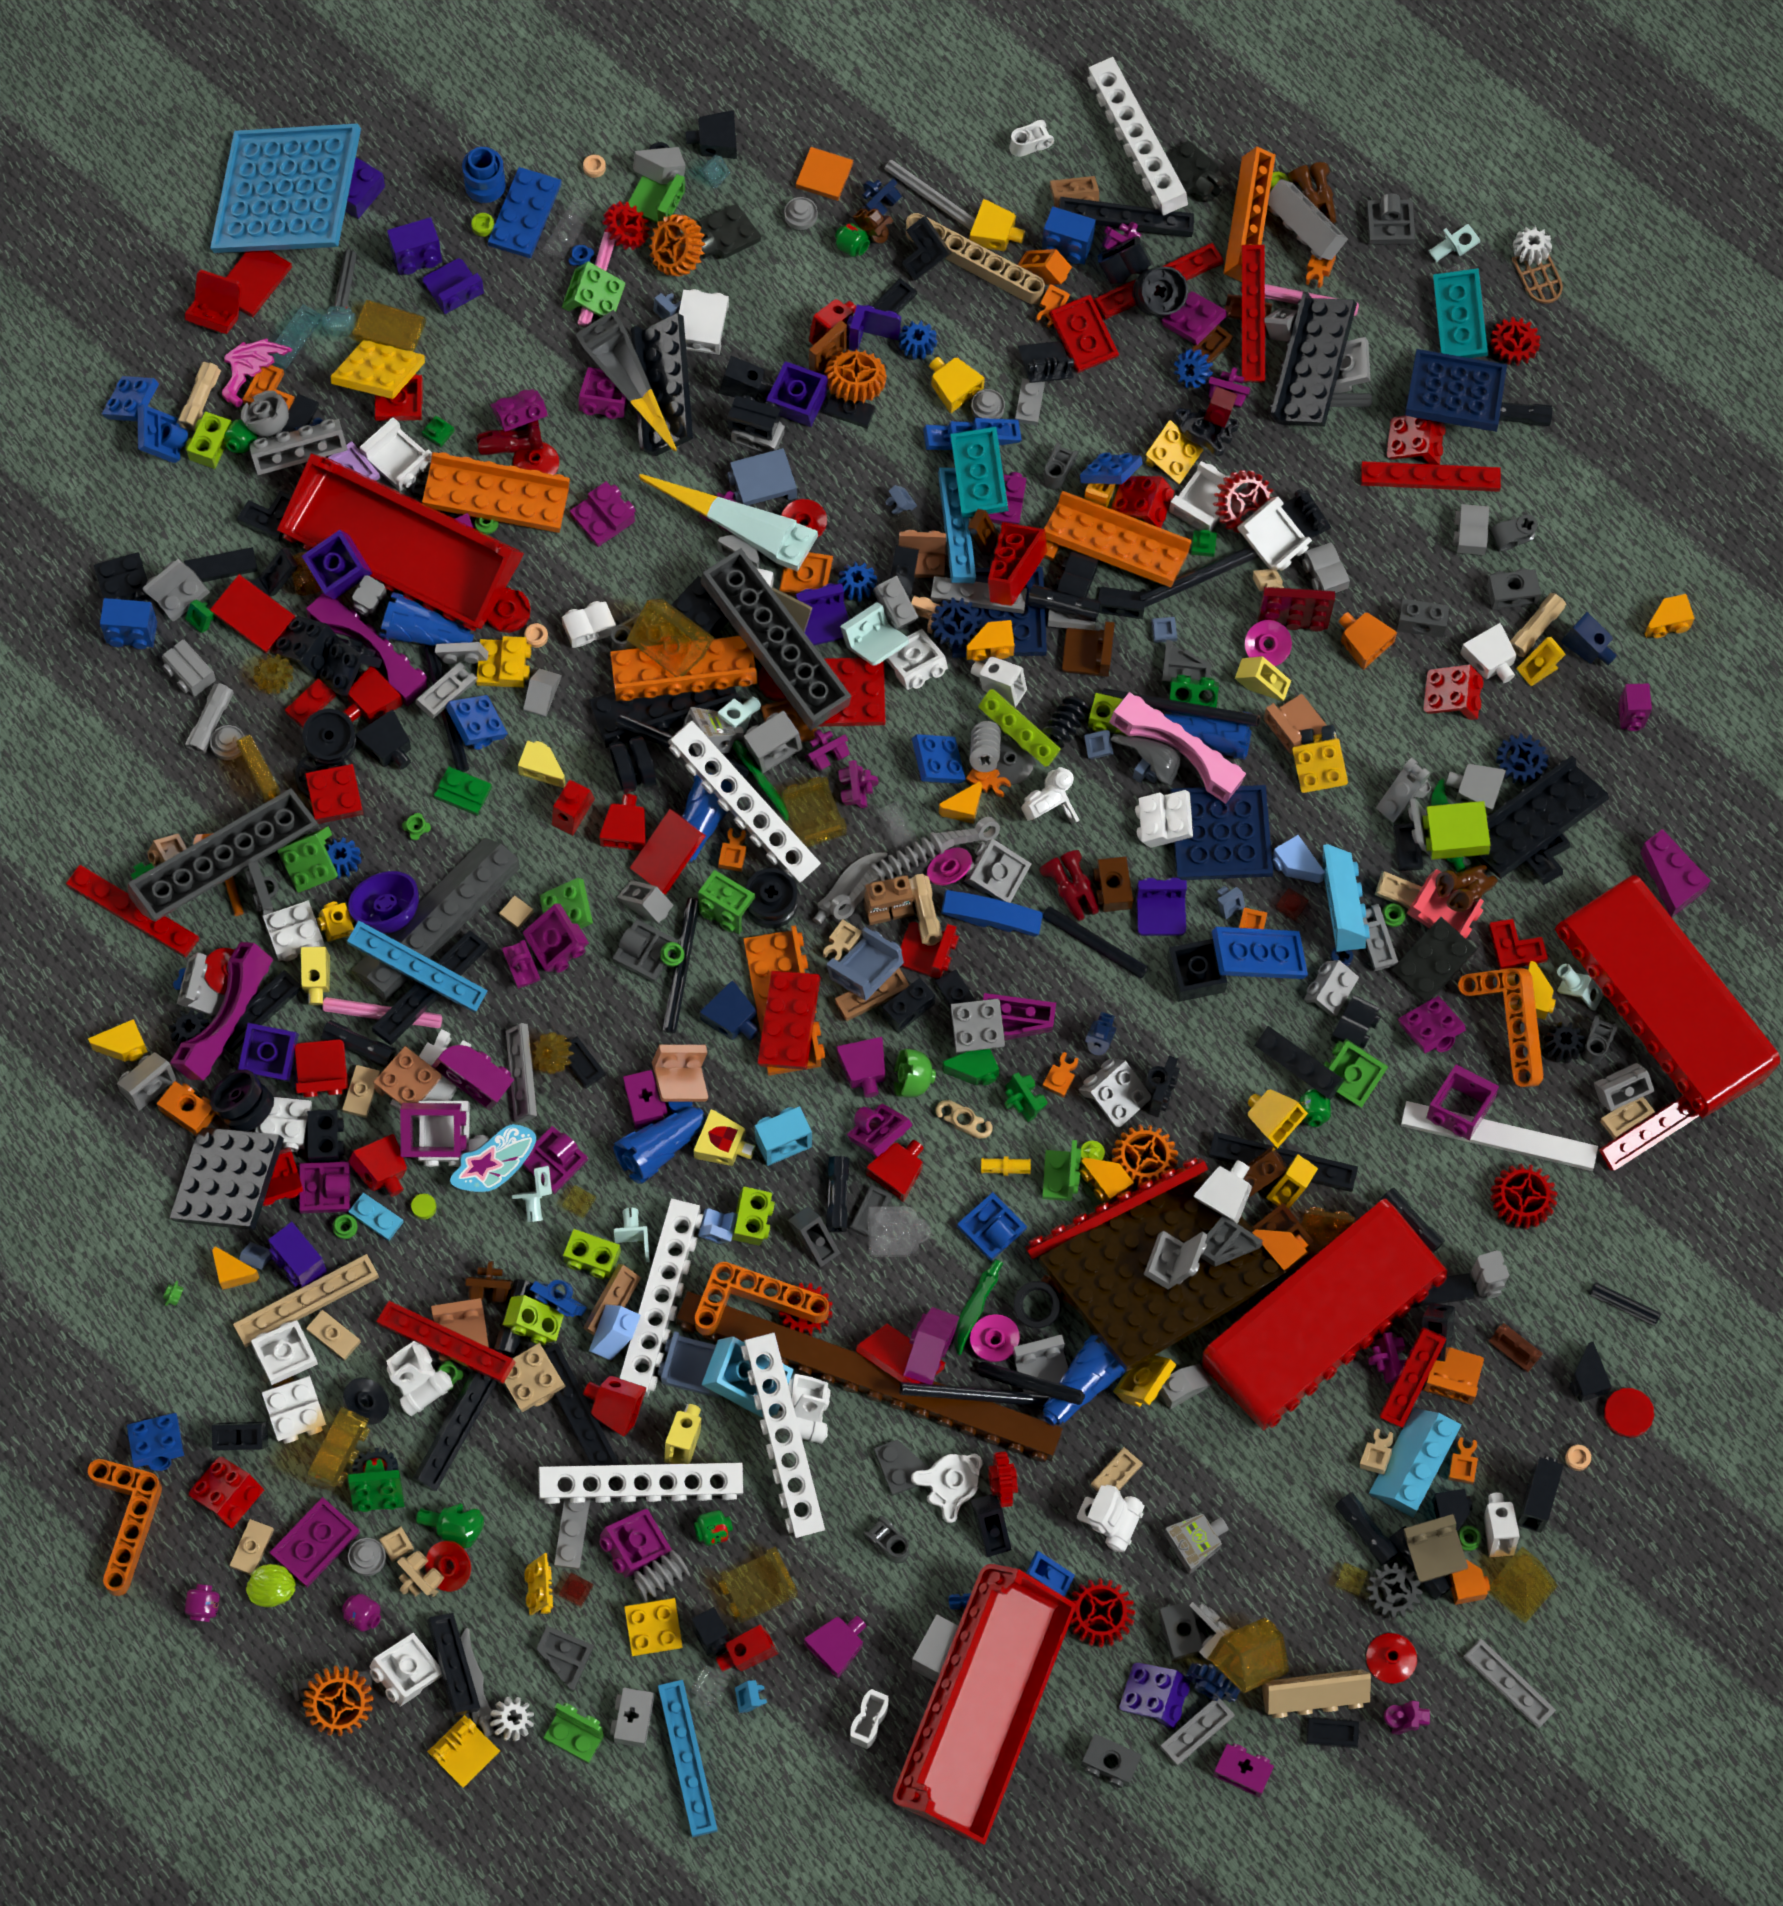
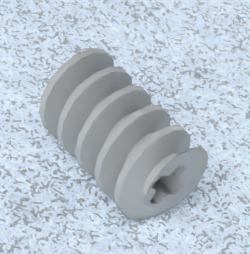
M980 722L971 731L970 764L975 770L980 772H990L996 769L1000 758L1001 729L994 722Z
M674 1550L669 1552L670 1560L665 1555L660 1557L661 1565L656 1560H653L652 1570L647 1565L643 1566L644 1575L637 1570L634 1571V1582L645 1602L648 1601L646 1594L648 1592L653 1597H656L655 1588L658 1587L662 1592H665L664 1583L667 1582L673 1587L674 1577L680 1582L683 1581V1572L690 1577L685 1563Z

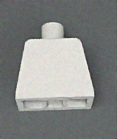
M1500 623L1463 644L1460 654L1485 679H1489L1497 674L1503 683H1506L1515 676L1509 666L1514 664L1516 653Z
M990 657L986 664L976 661L971 668V674L980 678L984 691L988 693L990 689H994L1016 708L1027 690L1022 667Z
M1239 1160L1236 1161L1230 1172L1219 1166L1195 1193V1199L1222 1216L1225 1215L1235 1223H1238L1252 1189V1186L1243 1180L1250 1167Z
M1492 1493L1488 1496L1489 1504H1487L1484 1514L1489 1557L1512 1556L1515 1553L1520 1537L1513 1503L1504 1502L1502 1493Z

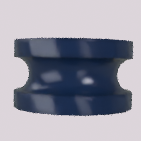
M1335 947L1331 954V961L1339 960V956L1336 954L1340 955V952H1344L1348 960L1344 959V962H1341L1348 967L1353 959L1352 950L1337 952Z

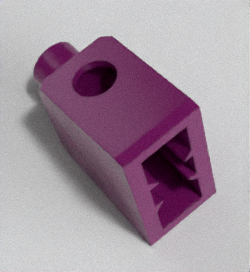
M882 1037L837 1046V1058L851 1088L862 1087L865 1098L877 1096L879 1092L876 1083L885 1081Z
M857 1615L848 1624L840 1617H836L804 1639V1645L838 1679L863 1647V1642L857 1635L867 1626Z

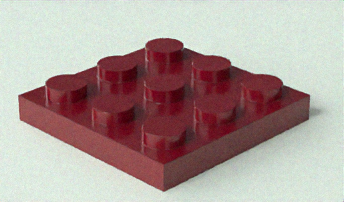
M1264 587L1258 613V622L1264 620L1277 621L1289 630H1298L1300 628H1310V630L1315 632L1323 631L1324 629L1328 630L1335 602V591Z

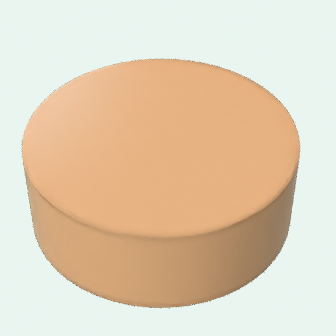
M599 155L586 157L583 162L584 173L592 178L602 176L606 170L605 160Z
M535 623L525 629L524 637L527 638V644H531V647L539 648L546 644L548 632L543 625Z
M1573 1445L1565 1455L1566 1464L1572 1470H1584L1591 1462V1453L1583 1445Z

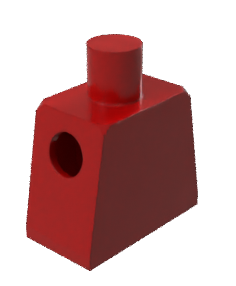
M835 299L813 316L809 342L813 345L817 343L840 320L847 325L849 316H853L855 313L856 305L851 301L843 304L838 299Z
M370 666L351 687L347 696L352 705L344 710L343 713L349 717L351 722L362 715L369 723H373L390 710H396L401 707L403 702L401 695L374 667Z
M569 780L553 806L552 826L573 836L595 800L591 790Z
M624 794L622 804L613 803L610 805L600 833V846L641 851L646 845L645 811L643 807L636 806L637 796Z
M394 1134L353 1151L348 1162L372 1191L385 1186L390 1196L393 1197L404 1190L399 1180L403 1178L407 1166L404 1158L401 1157V1151Z
M912 1140L906 1148L895 1142L867 1166L866 1175L904 1202L922 1171L923 1162L917 1157L924 1148L916 1140Z
M609 1376L600 1386L590 1381L583 1394L595 1400L591 1411L592 1415L624 1437L635 1426L647 1388L614 1376Z
M760 1624L727 1642L726 1648L728 1652L717 1657L716 1660L722 1672L733 1666H736L740 1671H744L778 1655V1652L769 1632ZM746 1649V1653L740 1656L741 1651Z

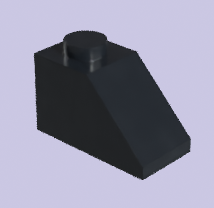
M1594 1342L1588 1343L1570 1383L1571 1391L1574 1397L1578 1396L1580 1403L1608 1394L1612 1388Z
M1465 1489L1435 1493L1432 1498L1436 1519L1453 1514L1458 1532L1473 1509L1471 1497L1466 1496Z
M990 1494L971 1500L975 1521L987 1557L1012 1550L1003 1510L996 1495L992 1496Z

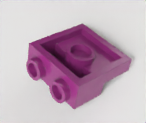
M588 367L579 394L578 411H583L586 415H594L595 413L606 415L609 419L624 418L628 399L601 369Z
M534 389L522 390L517 395L501 398L497 402L490 404L493 414L505 432L548 416L544 400L539 392L534 391Z
M1010 472L1009 475H1004L1009 511L988 514L992 523L1002 524V522L1020 524L1027 478L1022 477V474Z
M607 481L588 493V498L570 510V515L597 547L635 522L634 513L636 510L630 501L624 502L620 498L622 494L615 484L610 486Z
M554 904L522 932L547 972L560 973L569 967L568 961L582 956L586 952L584 947L589 944L579 925L570 921L561 904Z
M647 1508L605 1527L600 1534L602 1549L605 1552H610L613 1557L612 1564L615 1571L619 1574L622 1573L625 1578L633 1575L636 1570L642 1571L643 1566H648L653 1560H659L662 1555L668 1556L672 1550Z

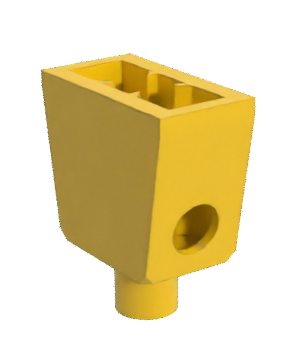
M983 199L970 232L969 240L986 249L1005 251L1009 240L1022 244L1026 231L1015 228L1016 215Z
M936 357L929 365L935 372L932 375L931 385L950 413H953L977 392L984 389L985 378L959 358H953L946 364L940 357Z
M1271 1089L1267 1090L1262 1097L1258 1094H1253L1248 1099V1106L1251 1107L1248 1117L1277 1149L1308 1114L1296 1100Z

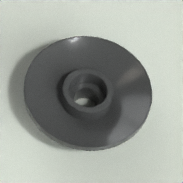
M1016 741L1000 742V758L996 768L999 770L1000 775L997 778L1005 777L1010 781L1011 785L1023 782L1033 770V756L1023 750ZM1013 757L1014 761L1008 762L1006 758Z

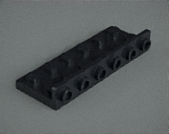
M1308 292L1302 293L1301 300H1299L1297 305L1296 320L1292 323V335L1287 343L1285 361L1281 365L1280 380L1276 384V395L1274 402L1270 406V413L1278 424L1325 427L1357 306L1354 299L1312 298Z
M676 313L644 330L637 326L632 327L631 341L674 444L677 447L693 439L684 316ZM637 411L640 450L653 456H658L671 450V447Z
M728 687L722 690L709 689L702 692L692 691L678 695L667 694L654 698L643 697L634 698L630 701H616L615 692L589 699V703L605 748H607L609 744L619 741L625 743L630 738L639 736L615 725L619 714L667 732L671 727L678 725L683 727L690 707L719 711L734 698L740 702V696L736 692L735 687Z
M1570 756L1566 760L1559 762L1553 770L1543 774L1531 786L1525 787L1512 800L1506 801L1497 811L1487 815L1490 851L1489 854L1476 855L1475 857L1482 864L1486 865L1499 879H1502L1525 862L1526 859L1533 856L1609 799V794L1576 765V758Z

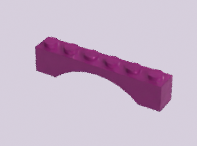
M323 592L306 608L309 619L326 623L335 634L356 638L362 641L365 646L376 651L375 655L382 659L389 683L401 695L402 702L407 707L428 688L427 677L424 672L419 668L414 669L404 654H397L387 639H381L376 635V630L367 623L365 625L360 621V616L353 609L348 610L340 597L334 600Z
M239 942L228 961L227 990L218 1014L204 1031L194 1038L182 1042L170 1062L173 1067L189 1080L204 1081L210 1074L211 1067L222 1053L227 1039L233 1034L234 1027L239 1018L245 1013L246 1006L251 997L257 992L258 985L269 971L273 958L255 943Z

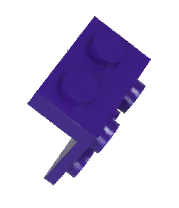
M460 258L423 277L424 285L444 314L484 293L483 282L479 274L473 275Z
M857 304L854 316H849L847 323L849 350L855 351L856 348L857 350L859 349L863 332L898 340L901 332V316L893 311H882L869 305L862 306Z
M831 583L814 590L804 589L796 594L797 600L812 607L805 634L814 646L844 639L840 626L849 621L844 604L842 583Z
M1145 878L1138 880L1136 893L1139 935L1182 936L1186 933L1185 896L1187 880L1179 878H1168L1167 880Z
M1135 1663L1132 1666L1119 1707L1123 1712L1155 1718L1165 1727L1175 1729L1178 1720L1181 1718L1185 1697L1189 1693L1190 1682L1178 1670Z

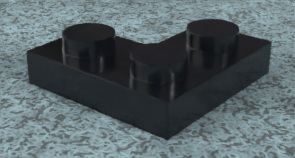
M923 216L906 229L919 249L902 263L916 281L952 254V252L926 216Z
M279 491L269 509L248 500L237 521L250 529L280 541L284 533L277 529L292 496Z
M1562 833L1524 862L1542 885L1563 875V868L1553 857L1569 849L1570 842Z

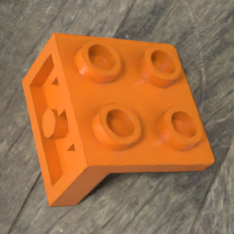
M1450 1347L1445 1362L1436 1360L1425 1382L1423 1391L1472 1405L1477 1394V1384L1484 1358Z

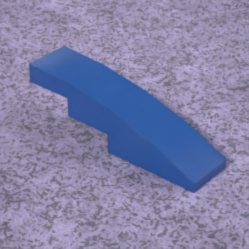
M975 418L973 422L951 421L948 426L926 425L923 429L926 450H953L950 434L990 427L997 428L999 445L1019 443L1022 440L1019 420Z
M950 890L945 891L941 914L980 927L989 925L1007 932L1015 930L1034 937L1039 935L1043 912L1024 906Z

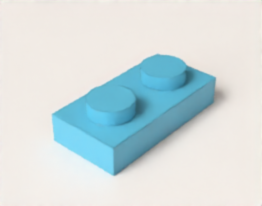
M364 1192L349 1210V1215L387 1241L393 1237L403 1224V1219Z

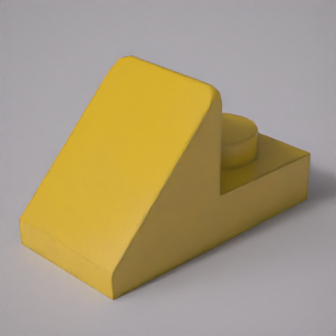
M1547 637L1516 669L1528 684L1533 686L1558 669L1556 664L1566 654L1552 637Z

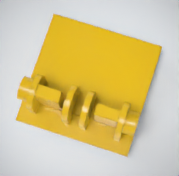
M1169 420L1146 452L1145 463L1149 467L1157 465L1177 484H1180L1203 452V449L1198 444L1184 437L1179 427Z
M544 1553L528 1564L525 1569V1581L528 1583L526 1605L529 1608L530 1615L535 1614L539 1610H541V1614L551 1613V1608H553V1596L549 1595L552 1593V1589H549V1586L552 1585L551 1567L547 1562V1553Z
M675 1598L624 1606L632 1656L683 1648Z
M464 1715L427 1752L464 1788L500 1750L476 1727V1724L470 1718L468 1719Z

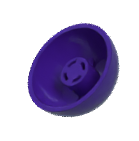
M387 871L375 874L361 882L354 889L348 903L349 912L357 923L361 921L383 934L398 931L412 920L417 911L419 903L418 888L414 879L403 872Z

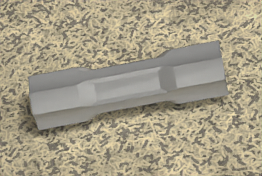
M221 683L213 685L207 697V704L185 743L186 748L198 754H205L210 744L211 735L234 694L232 689Z

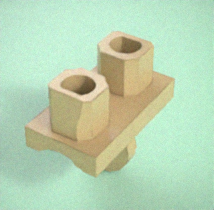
M420 1551L414 1552L408 1558L401 1557L397 1561L402 1569L411 1577L409 1579L405 1573L399 1577L403 1583L400 1591L403 1595L410 1591L416 1597L421 1593L416 1587L418 1585L427 1596L431 1595L434 1597L439 1592L436 1588L443 1581L444 1577L435 1568H432L426 1575L420 1571L428 1562V1559Z

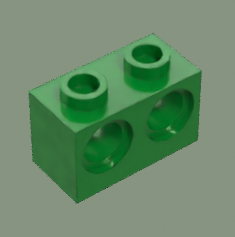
M1177 675V678L1171 677L1169 699L1217 708L1219 682H1214L1215 679L1209 677H1201L1200 680H1193L1188 675ZM1181 687L1189 691L1185 697H1178L1175 692ZM1209 690L1212 696L1208 700H1203L1199 697L1200 692Z

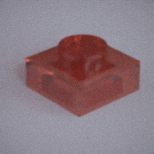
M1288 888L1275 909L1296 921L1309 903V900L1293 889Z
M570 1573L559 1593V1597L582 1608L594 1584Z

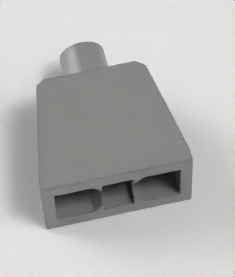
M1468 764L1464 776L1450 772L1446 785L1459 789L1455 800L1458 803L1484 801L1487 816L1492 813L1506 770Z

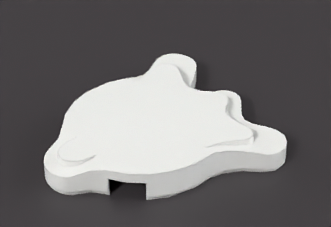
M949 1454L937 1460L930 1469L913 1472L911 1474V1481L914 1485L930 1487L931 1492L927 1496V1502L940 1507L944 1521L953 1523L957 1519L958 1510L961 1505L970 1500L978 1489V1476L982 1466V1459L977 1454L968 1456Z

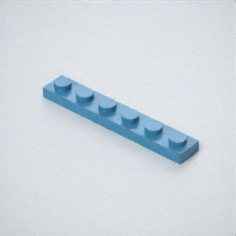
M940 467L938 478L951 583H975L976 572L971 533L968 529L969 517L962 518L955 468Z
M358 921L347 940V944L474 1013L478 1010L488 991L361 921Z
M679 1680L658 1685L692 1838L718 1832L684 1682Z

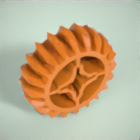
M674 214L664 217V221L658 222V228H653L654 236L649 237L652 240V245L648 246L652 249V253L649 255L654 258L652 264L658 266L659 271L669 276L680 277L690 274V270L696 269V263H701L700 255L705 254L702 251V246L706 245L701 240L705 236L700 233L702 227L696 225V221L686 215Z
M857 348L855 351L847 349L845 353L839 351L837 355H832L830 361L826 364L824 372L828 379L830 394H836L837 399L844 398L845 402L852 400L854 404L856 401H861L864 404L866 399L872 401L874 396L879 397V394L885 387L887 377L885 365L881 364L880 358H875L874 353L868 355L866 350L858 352Z
M1140 1124L1137 1132L1131 1127L1128 1131L1129 1135L1123 1132L1121 1134L1122 1140L1115 1141L1117 1148H1113L1112 1155L1116 1157L1112 1158V1162L1119 1163L1131 1180L1138 1183L1137 1189H1140L1139 1185L1147 1180L1152 1179L1154 1182L1162 1178L1161 1174L1172 1169L1178 1164V1160L1175 1159L1178 1156V1151L1173 1150L1175 1142H1167L1170 1136L1169 1134L1161 1136V1128L1153 1132L1151 1125L1148 1126L1147 1130H1144ZM1139 1141H1148L1143 1146L1134 1144ZM1156 1145L1162 1150L1165 1162L1160 1160V1157L1155 1154L1154 1148ZM1148 1150H1150L1148 1155L1149 1158L1143 1160L1142 1164L1140 1165L1141 1157L1147 1154ZM1125 1153L1135 1160L1136 1165L1134 1169L1127 1163ZM1148 1168L1153 1170L1158 1169L1157 1171L1152 1173H1142L1143 1170Z
M334 1666V1673L330 1674L329 1670L325 1668L323 1669L325 1675L323 1678L318 1673L314 1675L317 1683L313 1681L308 1682V1686L313 1691H304V1696L309 1699L303 1701V1706L309 1708L305 1711L306 1717L313 1716L310 1724L313 1726L319 1723L318 1731L322 1732L328 1727V1735L331 1736L334 1729H337L338 1736H342V1729L347 1728V1732L351 1734L353 1732L351 1725L354 1724L357 1728L362 1727L359 1718L368 1720V1715L363 1711H372V1706L367 1702L373 1701V1695L367 1694L371 1691L370 1685H364L366 1678L362 1676L357 1679L359 1674L357 1670L352 1671L348 1675L349 1668L347 1666L343 1668L342 1673H339L338 1666ZM339 1682L333 1691H323V1693H320L327 1685ZM347 1683L358 1691L359 1701H355L353 1697L346 1695ZM341 1693L343 1703L337 1705L335 1709L333 1699H336ZM317 1700L330 1707L329 1718L320 1713L317 1708ZM353 1709H355V1711L348 1717L339 1719L340 1714L343 1711H353Z

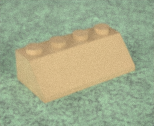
M1363 1669L1261 1681L1265 1712L1268 1715L1272 1714V1718L1287 1717V1712L1297 1711L1298 1715L1312 1714L1313 1709L1323 1708V1712L1337 1711L1338 1706L1348 1705V1709H1357L1364 1707L1363 1703L1370 1702L1371 1675Z

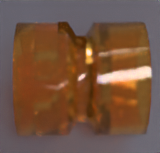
M307 552L298 553L293 556L299 567L291 575L293 577L292 582L295 592L301 596L314 594L322 590L302 557Z

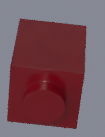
M1216 387L1203 420L1225 428L1237 394Z

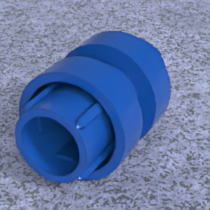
M477 147L468 152L462 162L466 193L471 199L479 203H489L497 200L502 196L506 187L501 156L489 147Z

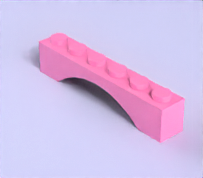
M1130 692L1115 709L1109 723L1128 736L1153 738L1177 749L1195 766L1204 782L1206 791L1225 804L1241 785L1246 775L1238 765L1232 764L1223 758L1218 751L1210 749L1203 744L1201 739L1190 735L1181 725L1173 723L1161 711L1153 709L1141 697L1134 696Z

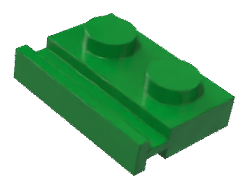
M448 766L438 786L439 788L434 794V799L478 816L492 788V784Z

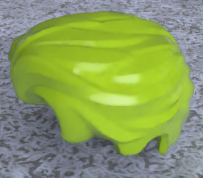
M274 1564L263 1565L251 1573V1578L247 1582L246 1592L252 1603L262 1607H275L290 1600L296 1590V1583L293 1575L284 1566Z

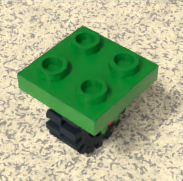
M374 1448L375 1452L367 1449L366 1455L361 1452L359 1459L355 1458L354 1465H352L353 1474H348L354 1512H369L379 1509L393 1510L405 1507L398 1462L392 1452L388 1454L387 1449L383 1448L382 1452L379 1451V1448Z

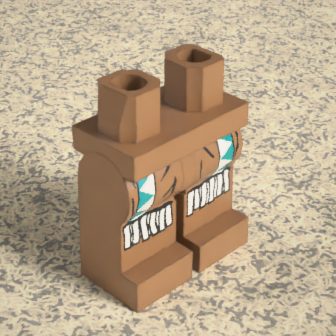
M908 875L865 885L864 907L869 926L890 921L889 907L893 920L914 916L912 907L913 894Z

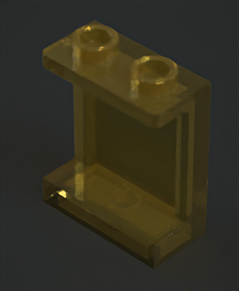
M814 777L805 784H793L782 791V800L788 811L795 834L807 848L846 835L847 826L844 818H841L827 777Z
M776 1546L766 1550V1555L728 1573L725 1571L720 1573L721 1581L718 1582L724 1596L729 1594L733 1602L729 1604V1607L734 1617H740L742 1623L798 1597V1591Z

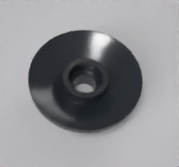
M356 1378L345 1387L343 1403L347 1412L356 1421L367 1425H374L381 1422L387 1416L389 1400L384 1389L378 1383L367 1378Z

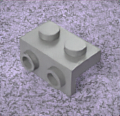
M1340 960L1327 961L1320 966L1319 974L1315 981L1307 988V994L1304 998L1307 1003H1316L1330 1016H1337L1359 979V976Z

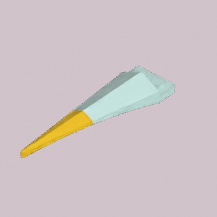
M639 474L641 481L701 513L763 553L775 563L792 570H799L818 537V531L798 524L794 519Z

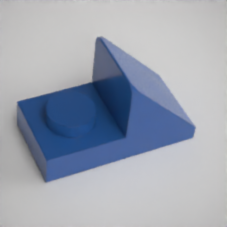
M1039 1551L1035 1552L1026 1573L1064 1597L1075 1576Z

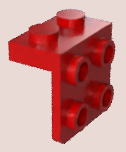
M199 270L196 276L195 301L185 312V320L220 333L228 334L238 320L241 284L220 275Z
M1409 416L1393 417L1390 421L1387 457L1390 460L1423 456L1429 464L1440 465V459L1443 455V435H1445L1446 431L1445 424L1443 422Z
M1130 476L1123 484L1119 485L1111 509L1133 518H1143L1146 523L1162 528L1170 502L1173 499L1174 490L1162 476Z
M1471 665L1429 670L1426 678L1424 711L1427 714L1460 710L1469 720L1478 719V713L1481 709L1480 692L1483 688L1482 676Z
M910 922L900 947L904 961L901 967L937 979L941 978L943 971H947L949 968L951 949L955 950L959 941V936L956 935L957 927L947 924L945 932L942 931V940L936 945L927 946V944L921 941L919 923Z
M342 1040L296 1044L297 1093H303V1097L318 1096V1091H327L328 1095L342 1094V1089L348 1088L345 1047Z
M290 1147L280 1150L263 1206L271 1205L275 1200L282 1198H294L303 1191Z
M218 1457L189 1491V1496L214 1512L225 1525L232 1529L263 1493L264 1489L249 1473L227 1459Z

